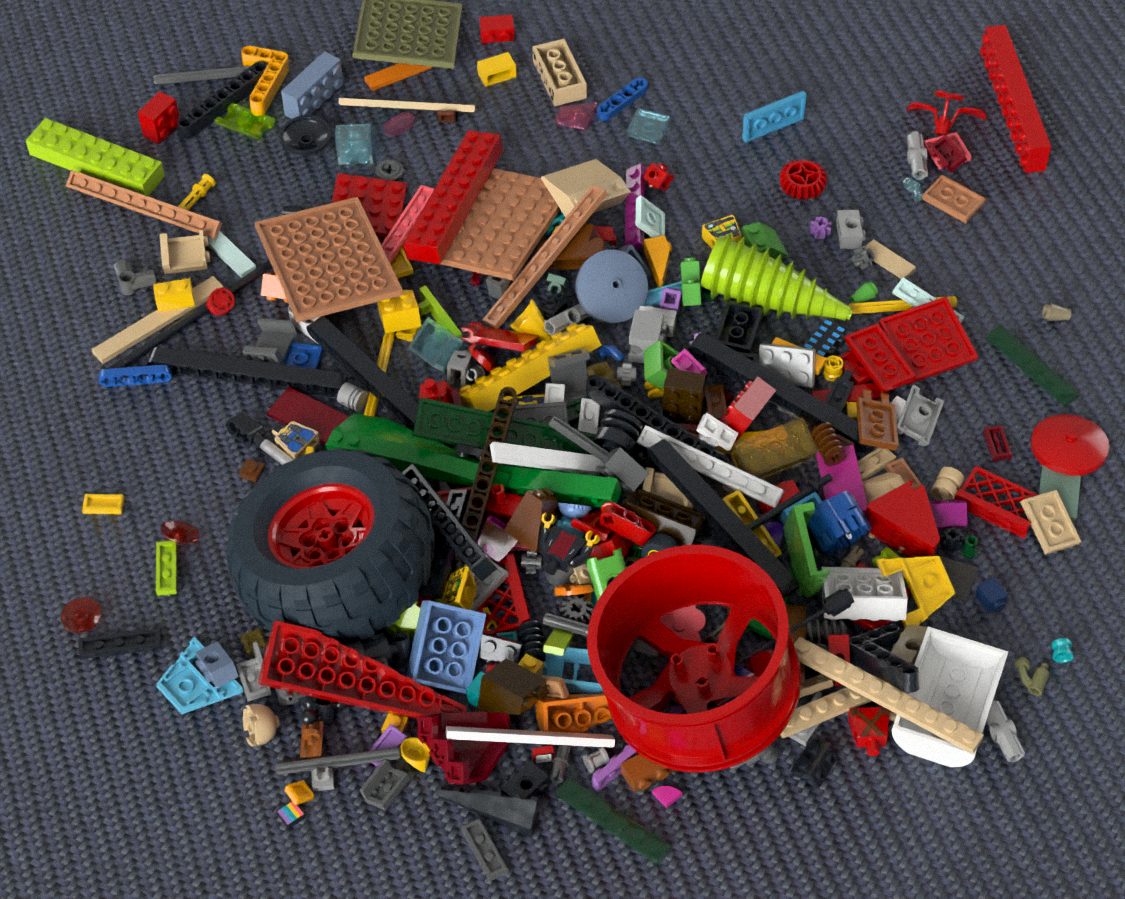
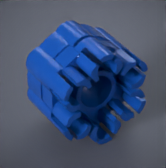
M844 491L819 503L815 507V511L807 525L822 552H826L828 555L833 554L834 549L837 552L843 547H848L849 544L850 546L861 538L860 536L867 533L866 529L868 531L872 529L854 496L848 493V491Z

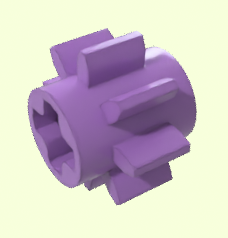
M816 217L815 222H810V234H813L815 238L825 239L826 235H831L832 223L828 222L824 217Z

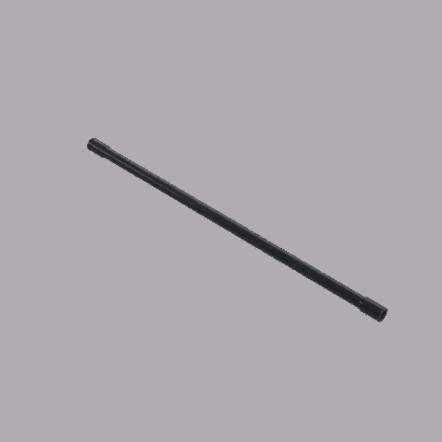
M270 260L226 289L234 295L272 269ZM206 302L123 359L116 361L107 369L128 367L153 348L209 312Z

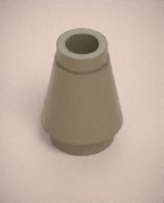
M1053 303L1045 304L1042 317L1047 321L1070 320L1071 309Z

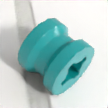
M1060 638L1052 642L1054 661L1066 663L1073 659L1071 640Z

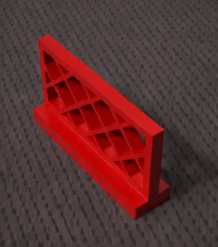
M975 466L962 488L956 493L955 500L963 499L967 502V512L1025 539L1031 527V522L1019 516V514L1025 513L1023 508L1016 509L1014 503L1039 494ZM975 475H982L985 477V480L976 482ZM999 483L1003 486V489L994 490L992 484ZM988 485L990 491L981 493L979 487ZM975 488L977 494L972 495L966 492V490ZM1016 491L1020 493L1021 497L1012 498L1010 492ZM1006 493L1008 499L999 501L997 495ZM993 496L995 502L989 503L984 500V497ZM1010 504L1012 511H1006L1001 506Z
M513 553L507 554L506 559L500 562H494L500 567L505 566L506 571H508V579H505L503 582L508 584L509 588L506 592H502L497 588L478 608L480 613H485L483 608L487 604L495 607L490 615L485 613L487 618L483 628L485 633L496 635V633L514 631L522 623L531 621L518 565ZM495 593L503 596L498 604L490 601ZM506 599L514 602L510 609L502 606ZM499 609L506 612L502 620L494 617ZM511 615L517 617V623L511 625L506 623ZM491 620L499 624L496 629L488 631L487 625Z

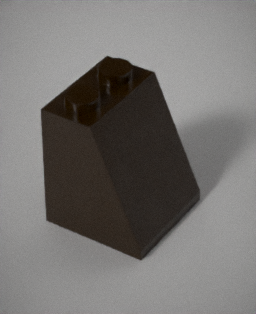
M506 658L482 676L477 710L521 715L538 700L544 698L547 679Z

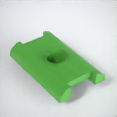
M621 548L613 550V556L597 560V557H591L586 562L597 601L607 588L608 580L611 577L615 579L626 569Z

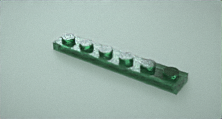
M1002 325L987 333L986 338L1062 406L1066 407L1078 399L1079 393Z
M568 777L556 791L557 797L657 866L671 851L670 845L572 778Z

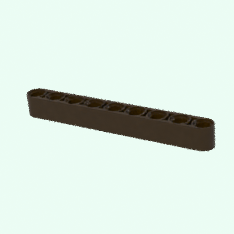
M504 387L499 393L462 521L463 526L476 542L479 539L492 493L491 489L500 463L492 461L491 453L488 452L490 444L492 442L506 443L517 405V393L512 387ZM506 396H511L513 399L510 401H506L503 398ZM504 413L507 414L508 417L500 418L499 415ZM496 431H501L503 434L501 436H495L493 433ZM487 466L493 468L490 472H486L483 469ZM485 484L488 486V488L485 490H480L478 486ZM476 502L483 504L480 508L473 507V504ZM474 520L477 522V525L469 526L467 523Z

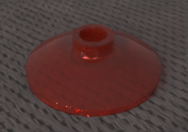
M168 521L163 523L160 528L161 533L166 538L175 541L177 544L195 542L200 536L197 528L181 521Z
M76 598L68 602L61 611L63 626L75 633H82L93 629L101 619L99 604L90 598Z

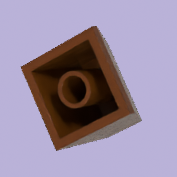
M547 488L527 491L504 529L506 533L534 553L540 552L539 536L541 528L545 524L542 521V515L547 513L546 521L549 522L553 514L556 521L558 499ZM555 522L550 525L551 529L555 526Z

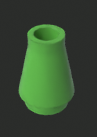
M871 281L865 282L850 296V300L852 303L865 302L875 298L878 290Z

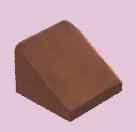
M437 111L438 122H456V111Z

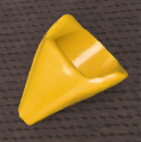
M531 299L525 311L510 324V327L517 332L539 335L538 340L540 341L552 339L551 335L546 333L544 329L545 320L535 301Z

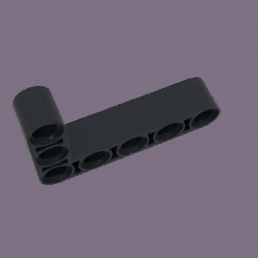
M887 624L849 639L850 661L903 692L913 693L919 690L918 667L891 653L893 645L900 638L899 626Z

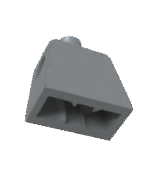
M468 350L454 351L447 364V383L452 390L457 389L460 392V388L470 383V380L466 378V371L473 368V356Z

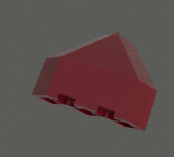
M471 711L417 716L418 738L422 744L426 743L430 749V756L436 765L441 766L446 773L444 777L448 783L464 785L487 780L510 743L448 739L445 734L446 726L510 730L509 714Z

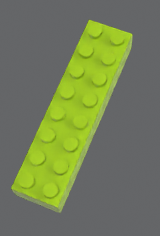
M44 118L26 139L29 154L34 157L145 196H149L165 177L161 161Z

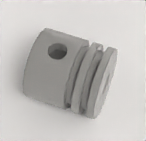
M349 382L342 385L337 395L338 403L357 412L364 408L368 400L367 391Z

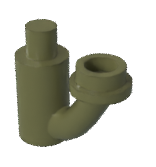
M1023 657L1018 658L1014 665L1019 670L1023 684L1032 695H1042L1049 677V665L1041 663L1040 667L1035 669L1032 679H1030L1027 671L1030 669V661Z

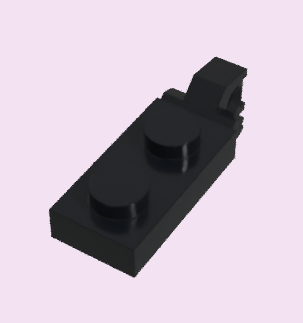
M847 369L842 378H835L825 401L826 404L840 412H843L854 382L851 381L853 371Z

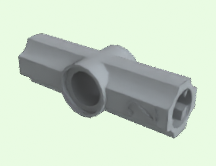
M914 131L907 135L908 164H911L912 177L916 178V180H923L928 175L926 163L927 148H924L922 134Z
M579 303L544 321V329L546 333L552 336L573 323H579L590 315Z
M993 700L987 717L990 735L993 741L999 744L1008 762L1019 761L1024 757L1025 752L1017 738L1016 727L1011 719H1007L999 701Z

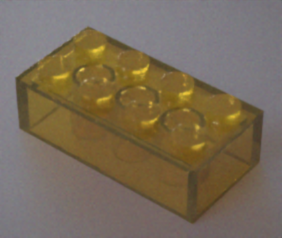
M804 418L738 441L729 450L738 469L759 479L814 459L819 452Z

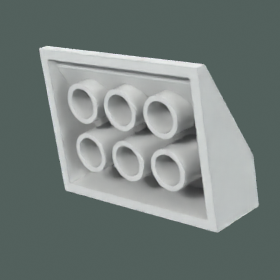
M821 567V571L830 569V574L822 585V604H824V598L839 589L843 590L845 588L848 589L854 599V603L851 604L850 608L835 617L831 614L827 615L825 612L824 618L831 620H906L908 598L902 571L883 578L879 568Z

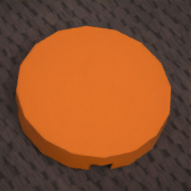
M571 583L554 588L556 596L594 592L592 583L583 585Z

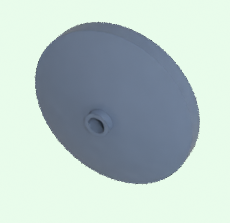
M619 250L600 251L589 257L580 267L576 278L577 297L583 309L594 319L604 323H620L632 318L635 310H639L640 306L645 304L648 294L647 276L640 263L626 252Z

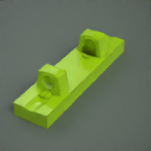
M427 286L419 288L421 293L420 300L422 301L418 304L419 312L422 316L430 313L439 324V327L436 328L437 337L440 340L448 337L456 348L462 346V333Z

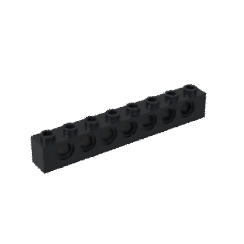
M411 464L402 473L420 491L433 523L468 568L483 582L498 568L425 476Z

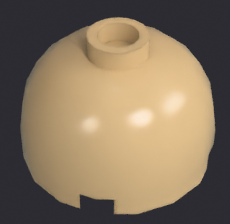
M263 704L246 705L248 709L243 711L244 731H248L250 737H246L247 742L252 747L268 743L275 736L276 728H279L278 716H275L274 712Z

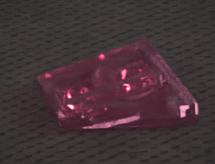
M597 103L559 107L554 122L555 124L588 130L597 109Z

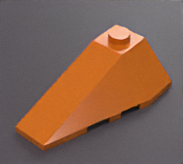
M604 693L572 694L566 699L544 697L536 702V719L540 731L583 733L598 723L602 724L612 719Z

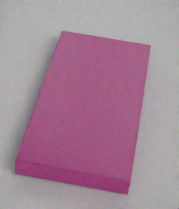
M854 445L844 447L845 460L834 466L826 465L820 452L816 453L821 478L830 474L833 479L823 486L826 500L844 491H848V493L854 496L865 514L868 505Z

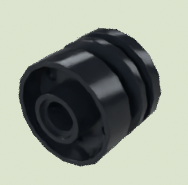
M609 409L604 414V419L601 421L602 427L598 428L593 442L608 452L620 447L631 456L635 447V440L639 438L643 425L636 417L626 412Z

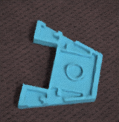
M195 637L191 639L190 645L186 650L180 653V657L175 664L171 665L157 682V688L181 714L243 692V687L235 679L218 688L213 687L191 664L198 659L196 652L205 648Z

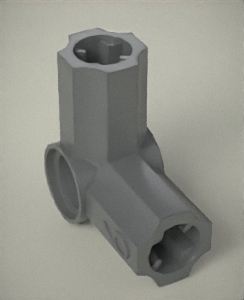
M121 259L113 264L120 285V291L124 295H132L138 288L152 286L156 283L153 269L134 274L129 261Z

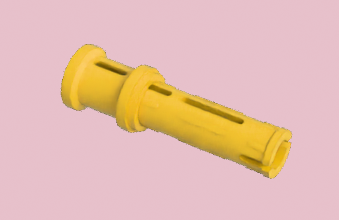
M203 174L202 179L198 184L193 185L190 194L178 207L189 211L200 197H205L207 191L216 185L215 180L210 175ZM191 199V202L185 207L186 203Z

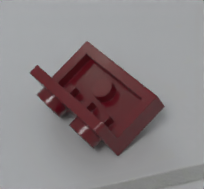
M946 134L933 145L930 141L927 142L930 148L927 151L933 158L937 157L939 159L937 162L943 170L947 168L951 173L967 161L966 156Z

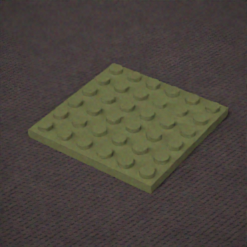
M362 0L353 58L454 69L462 3L433 0Z

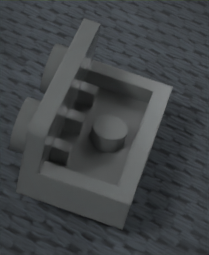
M384 759L363 784L360 792L366 803L386 811L410 780V777L407 773L392 768L388 760Z

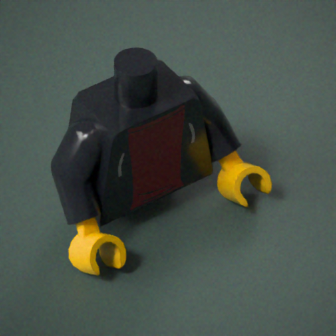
M544 513L542 521L545 524L542 526L539 536V550L543 555V562L547 564L544 568L545 572L549 575H555L559 569L567 573L572 568L585 564L593 550V544H597L600 541L599 535H596L594 540H591L593 531H588L585 536L586 539H583L555 526L551 529L550 525L555 522V516L552 514L551 520L547 522V513Z

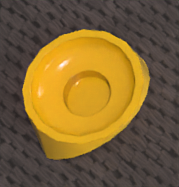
M417 737L405 739L399 748L401 756L414 768L421 772H426L430 761V749L426 743L422 744Z

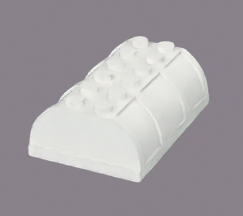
M928 627L915 662V666L919 670V690L907 694L983 733L1008 651ZM898 714L892 728V736L895 742L907 753L949 767L965 766L974 760L977 749L972 755Z

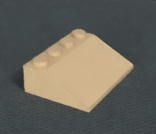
M597 159L541 177L565 218L592 185L600 187L608 193L593 213L621 204L630 193L623 179Z

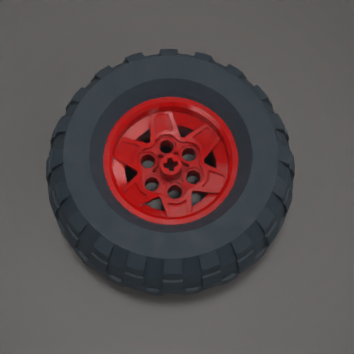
M329 449L317 453L313 452L279 466L257 482L249 495L242 499L236 509L238 514L231 520L228 528V571L235 592L250 616L261 625H265L270 631H272L274 621L276 620L315 629L343 645L358 639H367L375 635V632L386 626L389 627L400 619V615L406 609L411 608L420 597L418 592L427 584L430 578V567L434 559L432 519L420 491L413 482L405 477L387 459L373 457L370 452L364 450L346 451L344 449Z

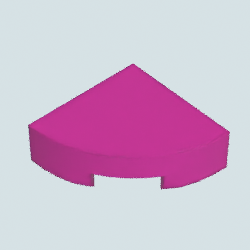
M661 786L652 790V794L665 808L682 797V792L671 786Z

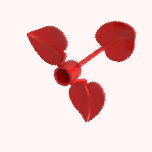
M936 90L934 93L937 97L946 98L943 117H939V120L938 108L931 105L914 102L910 103L907 107V111L913 109L933 111L935 117L934 125H936L934 134L939 136L949 134V129L952 128L959 113L973 115L986 121V113L983 110L964 107L957 108L954 117L949 122L950 118L946 117L949 100H963L964 96Z

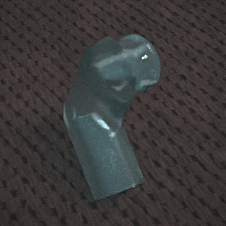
M906 178L903 181L905 189L913 193L914 201H920L922 199L920 184L911 178Z

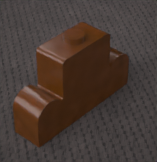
M584 224L547 270L580 269L589 257L600 251L608 250L594 224ZM546 241L542 242L539 245L537 252L540 250V248L544 245Z

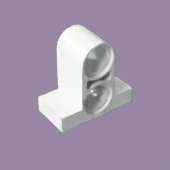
M708 413L703 415L696 429L699 432V439L713 448L719 445L727 451L732 448L738 435L736 431Z

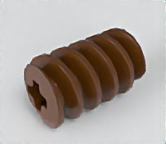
M826 422L817 426L813 430L811 437L824 463L828 466L840 464L846 458V454H844L845 448L842 446V442L839 440L835 429H833L832 423Z

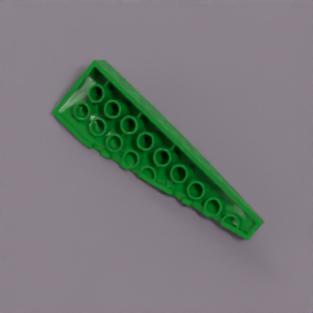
M353 413L337 426L325 444L327 450L344 449L346 451L364 450L370 452L373 457L387 459L401 472L413 464L427 478L473 486L480 462L470 456L469 458L458 456V452L437 441L414 437L412 430L388 419ZM487 466L483 470L490 472L493 468ZM498 470L494 485L499 484V487L502 485L505 490L511 476ZM482 484L479 485L478 488L487 489L488 486Z

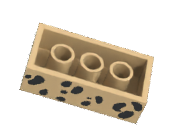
M565 39L532 46L533 63L554 107L587 98V84Z

